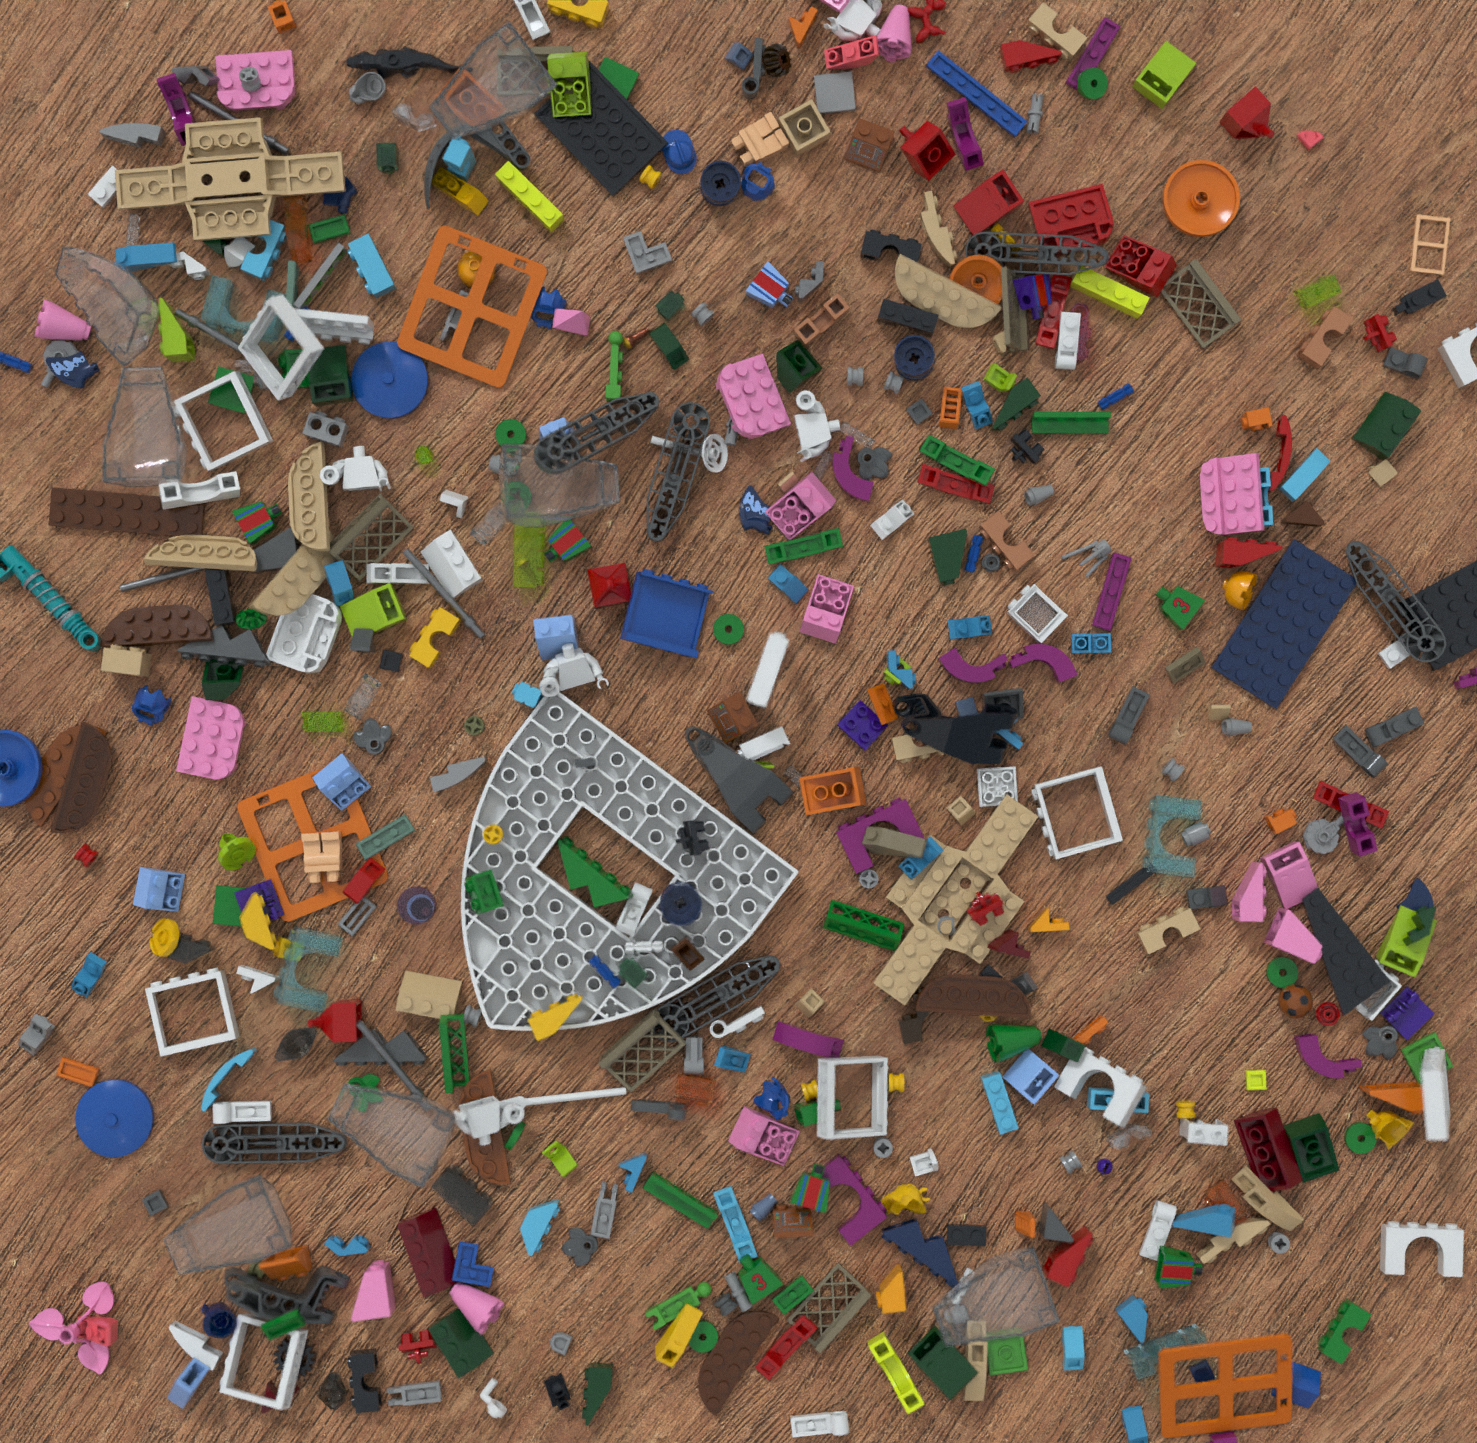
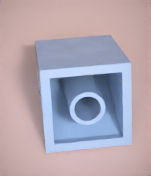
M573 615L533 620L535 638L542 661L555 659L556 654L563 653L562 646L566 643H572L574 649L579 648L576 620Z

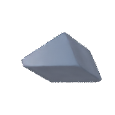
M734 43L725 59L744 70L754 54L741 43Z
M973 697L955 702L958 716L977 714Z

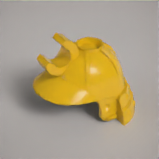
M1370 1110L1366 1115L1371 1119L1369 1122L1372 1124L1375 1138L1381 1139L1388 1150L1398 1143L1414 1125V1122L1411 1120H1407L1404 1117L1401 1118L1392 1111L1376 1113Z
M902 1184L893 1192L884 1196L881 1204L887 1209L886 1213L898 1215L903 1209H908L917 1214H924L927 1211L924 1204L928 1203L930 1198L922 1197V1193H925L927 1188L924 1187L918 1190L913 1184Z

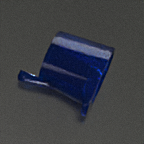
M217 1302L209 1308L206 1304L202 1306L201 1311L205 1315L202 1325L207 1335L214 1338H225L234 1332L237 1320L227 1304Z

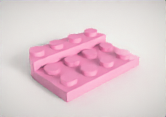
M292 50L216 56L217 77L219 78L217 82V96L221 103L232 112L240 113L243 110L269 108L281 110L295 97L296 89ZM254 67L258 71L261 87L257 91L247 92L243 89L239 78V73L243 68Z
M763 353L733 364L730 363L720 371L717 377L716 389L721 392L733 422L731 427L734 432H738L740 435L748 437V439H754L791 425Z
M1252 453L1224 458L1216 457L1205 462L1201 467L1200 487L1202 516L1206 529L1221 535L1264 531L1259 454Z
M192 696L176 771L211 779H224L230 776L238 766L236 764L243 730L246 727V719L242 711L232 704Z

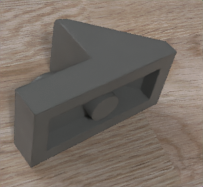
M355 628L350 650L376 653V645H373V629Z
M1225 885L1186 890L1188 908L1217 907L1227 904Z

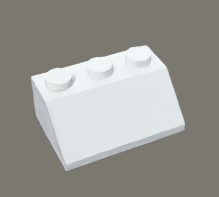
M452 530L434 539L421 551L440 584L453 598L458 597L483 581Z

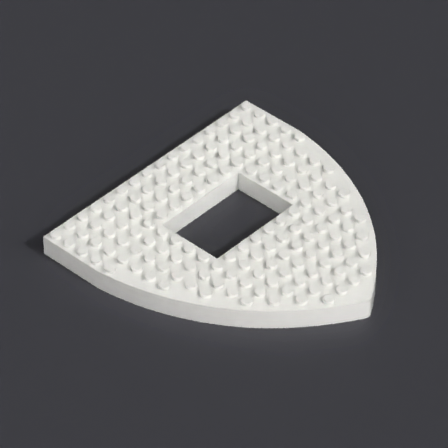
M558 692L553 697L544 696L500 755L478 803L465 852L461 886L462 932L472 983L487 1025L493 1029L532 1031L528 1019L532 1017L531 1013L539 1009L544 1012L549 1009V1005L557 1001L562 1004L567 1001V997L575 993L578 996L583 994L584 997L558 1030L580 1028L613 1021L659 1004L705 977L745 943L799 871L561 692ZM595 758V766L575 768L574 760ZM584 807L675 876L669 884L674 882L691 884L698 891L701 899V911L698 918L692 923L685 926L674 925L663 916L660 908V895L638 924L634 935L629 936L616 930V925L538 868V866ZM695 820L704 822L705 831L697 833L699 840L707 839L709 849L701 852L700 855L690 856L689 849L683 850L682 842L676 843V839L681 838L679 831L684 830L683 822ZM498 825L503 829L504 836L499 843L489 844L484 840L483 831L487 826ZM492 869L504 906L477 915L476 911H473L471 907L472 899L470 893L465 889V878ZM680 898L679 901H675L678 907H681L682 904H685V902H683V898ZM686 935L705 959L691 971L671 951V947ZM652 941V943L655 941L663 942L662 952H625V943L633 942V944ZM597 955L601 962H604L614 973L613 975L621 980V983L616 988H612L609 981H606L596 971V968L590 965L589 960L593 956Z

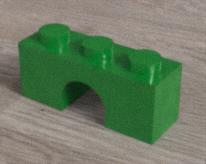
M1346 1299L1345 1302L1340 1304L1335 1319L1333 1318L1329 1322L1326 1334L1320 1337L1317 1348L1323 1354L1342 1365L1352 1349L1342 1339L1344 1330L1349 1327H1355L1362 1331L1371 1314L1359 1305Z

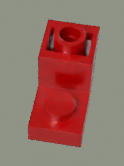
M370 858L357 871L342 893L358 904L369 893L372 885L383 875L386 869Z

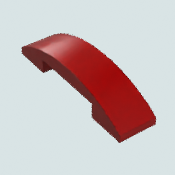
M1053 274L1050 282L1052 303L1043 308L1044 318L1040 320L1035 345L1054 349L1059 332L1060 314L1064 309L1072 277Z
M1281 415L1277 422L1275 437H1281L1282 443L1277 471L1270 472L1271 487H1269L1268 493L1272 492L1283 479L1291 458L1292 433L1286 415Z
M925 464L921 466L917 481L921 485L941 492L987 504L991 502L995 485L989 483L987 486H984L965 477L941 471L939 468Z
M1319 781L1313 799L1341 812L1338 798L1349 794L1323 781ZM1367 802L1369 816L1365 817V822L1382 829L1389 811Z
M803 1314L782 1334L754 1368L770 1380L782 1367L783 1363L818 1327Z

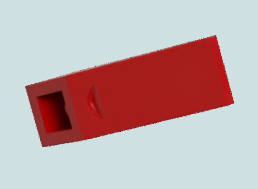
M1021 40L1001 44L999 49L1004 72L1010 71V73L1019 72L1021 68L1028 67V69L1037 68L1040 66L1039 64L1047 63V65L1055 64L1062 56V51Z

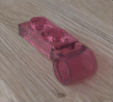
M1077 303L1070 312L1074 313L1076 309H1080L1084 313V316L1080 317L1076 363H1082L1089 355V347L1086 346L1087 339H1090L1091 328H1088V306L1084 303Z

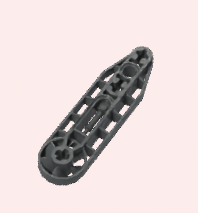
M986 231L973 235L968 240L965 248V255L968 257L971 255H983L984 253H981V249L986 246L985 249H988L989 252L985 256L993 258L998 263L1001 262L1002 267L1005 266V261L1020 262V270H1012L1017 273L1071 275L1104 266L1109 261L1107 249L1071 235ZM995 234H1002V235H1003L1002 241H1001V239H1000L997 235H995ZM978 235L982 241V243L980 244L978 243V240L976 238V236ZM1006 235H1022L1021 244L1006 243ZM993 236L994 240L992 241V243H989L990 239ZM1025 236H1041L1040 245L1025 244ZM1044 237H1060V244L1044 245ZM1064 238L1078 240L1079 246H1063ZM1083 243L1093 247H1083ZM1004 247H1006L1007 250L1006 257H1003ZM1012 247L1039 248V252L1012 251ZM1060 250H1062V253L1068 254L1070 253V250H1072L1070 257H1063L1061 258V260L1060 257L1056 254L1060 252ZM1078 250L1082 251L1085 255L1083 261H1078L1075 257ZM1099 252L1101 255H1104V259H1101L1100 262H1098L1097 258H1090V262H1088L1090 255H1096ZM1012 254H1018V256H1034L1038 257V259H1023L1011 257ZM1024 262L1039 263V271L1023 270ZM1043 263L1058 264V272L1042 271ZM1062 264L1077 265V271L1070 273L1061 272ZM1081 265L1092 266L1081 270Z
M653 392L616 398L550 433L538 442L534 450L536 465L548 474L557 475L632 436L656 411L659 405L658 396ZM616 403H624L623 406L617 409L611 406ZM607 409L608 414L598 418L596 414ZM630 410H634L636 415L632 414ZM591 417L593 422L585 426L580 424L583 420ZM636 423L638 427L628 433L626 428ZM575 425L577 430L566 435L564 431ZM594 429V431H592V432H590V433H588V434H586V435H583V434L587 433L588 431ZM619 431L623 434V436L614 441L610 437ZM600 433V435H598V436H596V437L590 439L589 441H587V442H585V443H583V444L580 445L579 442H581V441L584 442V441H586L587 439L593 437L594 435H597V434ZM603 440L606 441L607 445L596 449L595 444ZM586 449L592 452L583 458L579 456V453ZM567 459L569 463L566 465L560 462V460Z
M695 402L681 404L675 409L646 498L647 535L653 541H661L684 510L703 443L708 433L710 424L709 414L702 405ZM689 416H693V420L696 421L695 425L692 424V427H689L688 422L685 421L686 418H690ZM671 425L677 436L669 434ZM697 427L701 430L702 434L696 430ZM686 430H689L687 438H685ZM704 435L702 444L694 442V440L700 439ZM668 436L676 438L671 454L663 452ZM679 439L690 440L689 445L679 442ZM693 444L701 446L696 462L688 460ZM677 445L681 446L679 454H677V459L672 470L673 473H670L669 471L672 465ZM688 448L680 475H676L683 457V449ZM662 454L670 456L665 473L657 471ZM687 462L695 464L690 481L683 479ZM657 473L664 475L660 491L652 489ZM682 481L689 482L684 499L677 497ZM671 490L670 493L673 495L667 501V504H671L670 508L665 505H659L660 501H665L663 492ZM651 491L659 493L654 510L649 508ZM676 499L684 502L681 510L675 517L671 514ZM660 508L667 510V516L664 519L657 517V511ZM649 511H652L653 514L649 523ZM670 517L675 518L668 527ZM654 519L659 522H665L664 526L660 524L659 530L662 533L656 537L651 532L652 529L657 527V523H653Z
M1353 541L1349 543L1346 547V555L1357 586L1404 648L1415 660L1421 662H1432L1438 659L1444 653L1446 637L1388 560L1362 542ZM1352 546L1360 547L1359 553L1362 556L1366 553L1367 557L1361 559L1358 563L1356 559H1359L1358 555L1351 554L1353 551ZM1367 549L1378 557L1374 559L1371 556V554L1367 551ZM1380 558L1392 568V571L1387 575L1376 562ZM1369 560L1372 562L1373 568L1371 571L1363 570L1362 564L1364 561ZM1352 562L1359 569L1357 573H1355ZM1378 569L1379 572L1376 575L1379 578H1384V585H1375L1376 579L1374 576L1369 578L1368 575ZM1360 572L1371 585L1365 591L1360 586L1356 576ZM1393 572L1396 573L1405 585L1399 590L1396 589L1388 578ZM1405 587L1416 600L1410 606L1399 593ZM1371 588L1375 590L1382 600L1377 606L1366 593ZM1396 596L1399 597V599L1402 601V603L1406 606V608L1409 610V612L1415 619H1409V617L1406 615L1407 612L1402 608L1398 600L1395 598ZM1389 601L1395 605L1402 617L1406 618L1408 621L1406 625L1388 603ZM1383 603L1394 615L1389 621L1386 620L1377 608ZM1416 603L1428 615L1422 621L1411 608ZM1395 618L1406 631L1400 637L1389 624ZM1430 618L1434 625L1423 624V622ZM1417 621L1419 626L1414 627L1410 631L1408 626ZM1432 627H1433L1434 630H1433L1432 634L1429 635V634H1430V631H1431V629H1432ZM1415 629L1421 633V636L1418 635ZM1408 634L1405 645L1401 638ZM1426 638L1427 640L1429 638L1431 640V647L1426 648L1425 646L1423 648L1421 646L1423 643L1422 639ZM1411 643H1417V645L1409 646Z
M773 955L736 962L661 1005L657 1011L666 1022L668 1018L675 1020V1026L672 1028L684 1038L754 998L779 971V959ZM760 960V961L756 962L755 964H753V965H751V966H750V964L748 963V962ZM767 961H775L774 969H765L764 971L767 974L763 975L762 970L758 966L762 965V968L767 966ZM747 964L748 968L736 975H733L730 970L736 965ZM728 970L731 977L717 985L713 978ZM751 970H757L760 975L759 978L752 980L748 974ZM745 974L746 980L749 982V984L746 985L745 981L741 983L740 989H738L737 987L733 988L732 986L734 985V980L740 982L744 979L742 975ZM768 978L763 985L760 984L761 981ZM712 980L715 987L700 995L697 988ZM758 983L760 988L755 994L746 998L743 992ZM695 990L698 996L683 1004L680 997ZM716 991L713 996L700 1002L699 1005L693 1008V1003ZM741 993L745 1000L730 1008L727 1001ZM718 997L720 998L718 1002L714 1003L713 1005L707 1007L706 1009L696 1014V1009L700 1007L703 1008L710 1002L717 1000ZM678 999L679 1002H680V1004H681V1006L678 1005V1004L671 1003V1002H673V1001H675V1000ZM725 1003L728 1009L713 1018L710 1011ZM670 1006H672V1013H669ZM687 1007L690 1009L693 1015L690 1018L685 1010V1008ZM708 1013L711 1019L696 1027L693 1020ZM691 1022L694 1029L687 1032L689 1029V1023ZM658 1023L653 1027V1032L655 1034H665V1028L663 1027V1029L656 1032V1029L662 1026ZM667 1038V1042L677 1041L675 1038Z
M311 1122L231 1123L215 1125L209 1129L203 1137L202 1149L209 1160L219 1164L310 1162L342 1151L347 1146L348 1138L341 1131ZM308 1125L314 1127L316 1132H301V1126ZM258 1126V1133H244L243 1127ZM262 1126H278L277 1133H263ZM282 1126H297V1132H282ZM214 1128L219 1133L217 1137L212 1132ZM250 1138H276V1140H256V1142H250ZM299 1138L300 1142L308 1140V1143H303L299 1146V1143H295V1141ZM314 1138H320L323 1142L322 1146L315 1145ZM336 1138H338V1141L342 1142L338 1146L337 1142H331L328 1144V1141H334ZM242 1139H243V1141H244V1148H241V1147H242ZM223 1140L226 1145L221 1147L222 1145L219 1146L218 1142ZM206 1142H212L211 1146H206ZM250 1145H277V1147L250 1148ZM301 1152H316V1157L301 1159ZM244 1153H258L259 1160H243ZM263 1153H277L278 1159L263 1160ZM282 1153H297V1159H282ZM239 1154V1160H232Z

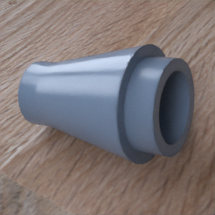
M769 1194L753 1204L749 1211L760 1222L762 1219H766L778 1201L772 1194Z

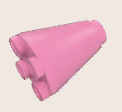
M904 5L894 6L877 35L879 54L885 57V60L888 62H895L896 59L908 58L911 55L910 17L908 8Z
M44 300L42 305V311L44 312L40 311L37 323L40 326H37L34 337L57 340H88L91 325H88L86 321L54 302Z
M460 1282L449 1293L472 1327L481 1335L488 1329L490 1322L494 1323L499 1318V1311L505 1304L497 1297Z

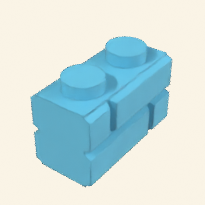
M524 682L516 683L512 691L515 700L532 708H536L544 696L541 690Z

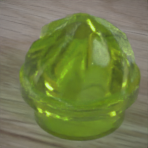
M420 446L415 452V460L418 461L419 465L433 461L432 456L434 454L429 447Z

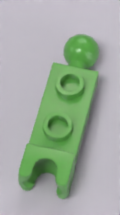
M613 331L608 336V341L612 346L610 385H606V401L621 398L622 388L621 385H618V382H622V371H619V363H623V352H620L619 345L623 342V335L619 331Z
M707 1282L700 1283L695 1291L692 1286H689L663 1302L647 1309L645 1315L646 1317L657 1316L658 1320L653 1323V1329L657 1330L675 1319L686 1303L693 1307L701 1304L698 1297H708L712 1292V1287Z

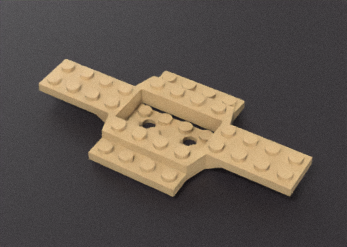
M261 117L185 124L186 146L182 163L171 166L115 170L119 210L186 205L192 219L193 240L195 241L271 235L270 217L273 214L276 197L346 192L342 152L272 156L267 141L264 139L263 119ZM249 172L250 180L242 182L240 179L241 173ZM205 175L212 176L213 180L210 185L203 184L202 179ZM250 193L263 194L261 196L195 201V198Z
M1006 794L965 851L946 846L932 835L928 836V838L931 836L943 851L912 880L903 871L886 896V898L904 911L913 925L873 983L903 1005H906L945 948L965 953L981 964L991 950L987 948L988 944L1003 933L1025 902L1007 888L998 873L1038 818L1036 814ZM962 878L970 879L971 885L969 888L963 889L960 886ZM990 881L981 895L989 893L991 896L997 893L1004 903L1002 905L1004 913L995 917L992 911L985 914L988 922L982 926H979L967 914L950 939L949 933L952 931L951 920H944L940 924L942 932L940 933L937 928L938 921L940 920L938 912L941 909H946L949 912V917H954V925L956 926L972 901L976 898L975 893L980 892L985 883Z

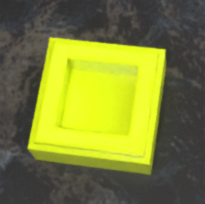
M1245 1070L1246 1090H1267L1266 1070Z

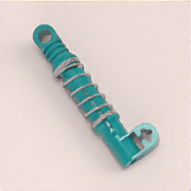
M14 545L8 546L0 553V563L3 562L8 567L5 570L0 564V583L5 582L14 574L21 581V586L25 590H29L28 593H32L36 597L35 601L39 600L43 604L42 608H46L50 612L49 616L53 615L57 619L56 623L60 622L59 626L63 630L70 632L77 639L81 647L90 652H95L101 648V637L83 621L79 610H71L72 603L66 602L65 595L59 594L58 588L51 586V580H46L44 573L40 569H35ZM94 637V643L88 646L87 639Z

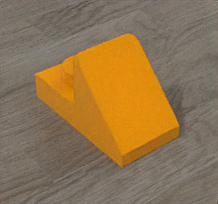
M1045 907L1028 927V931L1069 930V922L1064 921V918H1053L1052 922H1050L1049 908Z

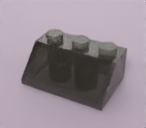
M451 1163L431 1187L474 1227L493 1205L492 1197L485 1191L482 1193L477 1188L478 1184L472 1178L468 1179L463 1175L464 1171L458 1165L454 1166Z

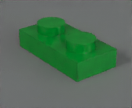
M801 1274L776 1294L772 1301L785 1315L811 1294L814 1289Z

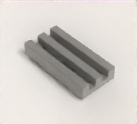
M365 896L358 904L354 903L338 925L351 936H354L377 908V905L373 904ZM362 901H364L365 904L356 913V915L352 918L348 925H344L345 921L350 917L354 910L359 906V904ZM369 905L371 908L368 910V912L363 916V918L359 921L353 930H350V927L355 923V921L359 918V916Z

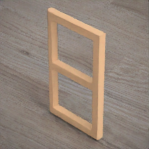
M1416 215L1410 272L1444 276L1451 218ZM1420 220L1445 222L1444 243L1418 241ZM1417 246L1443 249L1441 270L1415 268Z

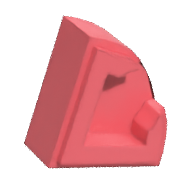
M1307 130L1296 135L1307 150L1324 138L1319 132Z

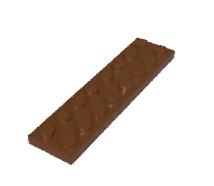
M52 487L48 525L164 536L203 535L205 503L163 510L160 496Z

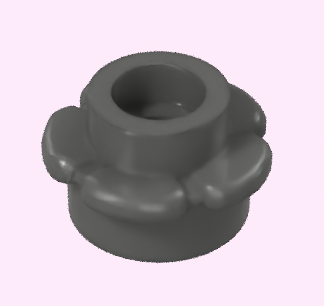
M991 553L987 554L982 560V567L987 572L997 571L1000 568V558Z

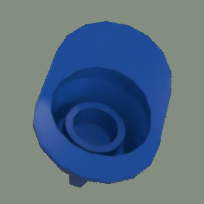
M681 130L667 132L663 138L668 142V145L662 151L669 168L678 174L689 173L693 170L697 161L691 139L688 134Z

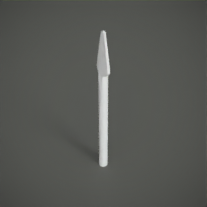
M625 1087L532 1098L517 1096L499 1102L500 1109L511 1103H517L522 1108H525V1106L618 1096L626 1095L627 1093Z

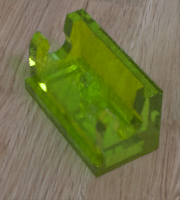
M1335 274L1326 275L1295 290L1294 294L1301 299L1300 306L1308 309L1342 291Z
M302 712V718L304 719L302 729H305V731H344V712Z

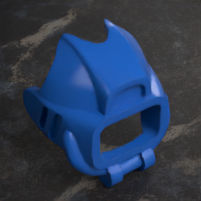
M761 162L758 165H748L744 170L741 180L743 194L753 201H760L771 195L775 189L774 178L770 173L772 169L763 166ZM753 170L768 178L764 188L749 180Z
M543 286L531 314V318L537 323V327L543 326L551 329L553 326V320L539 318L537 311L554 315L555 309H565L567 300H563L557 289L552 293H547L545 286Z
M148 685L138 689L135 701L132 704V712L138 717V722H145L153 726L154 723L163 720V716L171 704V698L166 700L160 689L152 694L149 693ZM140 710L154 714L155 717L145 716L140 713Z
M771 1077V1080L774 1082L764 1081V1090L761 1096H755L753 1101L758 1107L770 1112L775 1117V1120L779 1121L782 1117L788 1115L790 1095L779 1080ZM779 1102H781L783 1108H781L780 1110H778Z

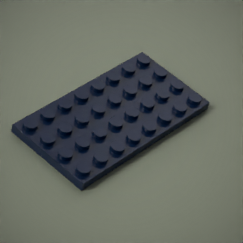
M1293 539L1212 664L1211 669L1270 707L1277 709L1356 586L1355 578Z

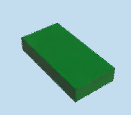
M345 214L308 225L314 244L351 234Z
M296 1309L261 1324V1330L269 1340H273L305 1326L306 1323L305 1319Z

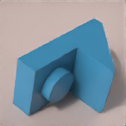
M781 564L768 577L795 604L808 591V588Z
M1010 729L995 731L997 735L1016 750L1020 749L1024 744L1020 741L1022 738L1014 731L1012 733L1009 732Z
M723 1045L719 1049L714 1065L719 1068L745 1073L751 1054Z
M642 1153L619 1162L618 1166L632 1172L631 1174L627 1173L623 1182L626 1184V1191L632 1193L646 1161L647 1153Z

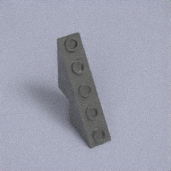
M220 625L212 630L213 641L190 642L177 649L181 653V658L192 660L195 657L205 662H210L213 659L223 664H229V661L242 666H247V663L254 664V666L260 668L271 665L257 635L251 629L232 638L228 629Z
M377 1027L371 1031L398 1065H404L405 1061H413L414 1065L425 1064L428 1056L407 1029L403 1030L389 1042H387ZM365 1036L333 1060L338 1066L348 1065V1062H355V1065H367V1062H374V1065H386V1061Z

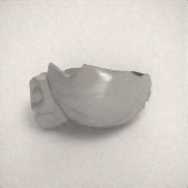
M366 72L349 89L350 101L362 104L366 101L379 100L386 92V84L379 74Z

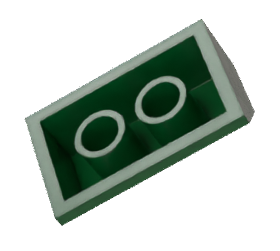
M1384 392L1352 439L1381 460L1387 459L1422 410L1404 398Z
M458 1307L431 1323L428 1328L458 1379L474 1370L494 1354L484 1335H481L472 1327Z

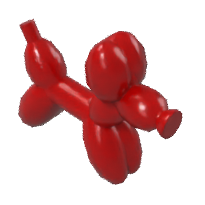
M925 0L927 5L923 9L919 7L908 8L909 16L922 19L924 28L916 36L915 41L917 44L924 42L929 35L938 36L946 34V31H942L937 26H932L929 15L932 14L933 10L942 11L945 9L946 2L944 0Z

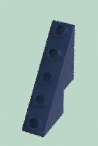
M917 1218L882 1228L883 1235L881 1237L885 1241L896 1243L898 1245L897 1248L902 1253L913 1255L915 1262L921 1266L925 1264L930 1267L929 1271L937 1277L939 1275L946 1279L945 1283L952 1288L955 1286L959 1287L942 1234L923 1239Z

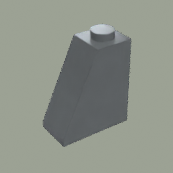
M291 527L254 550L257 568L256 571L252 572L261 573L281 570L299 549L298 539L293 534Z

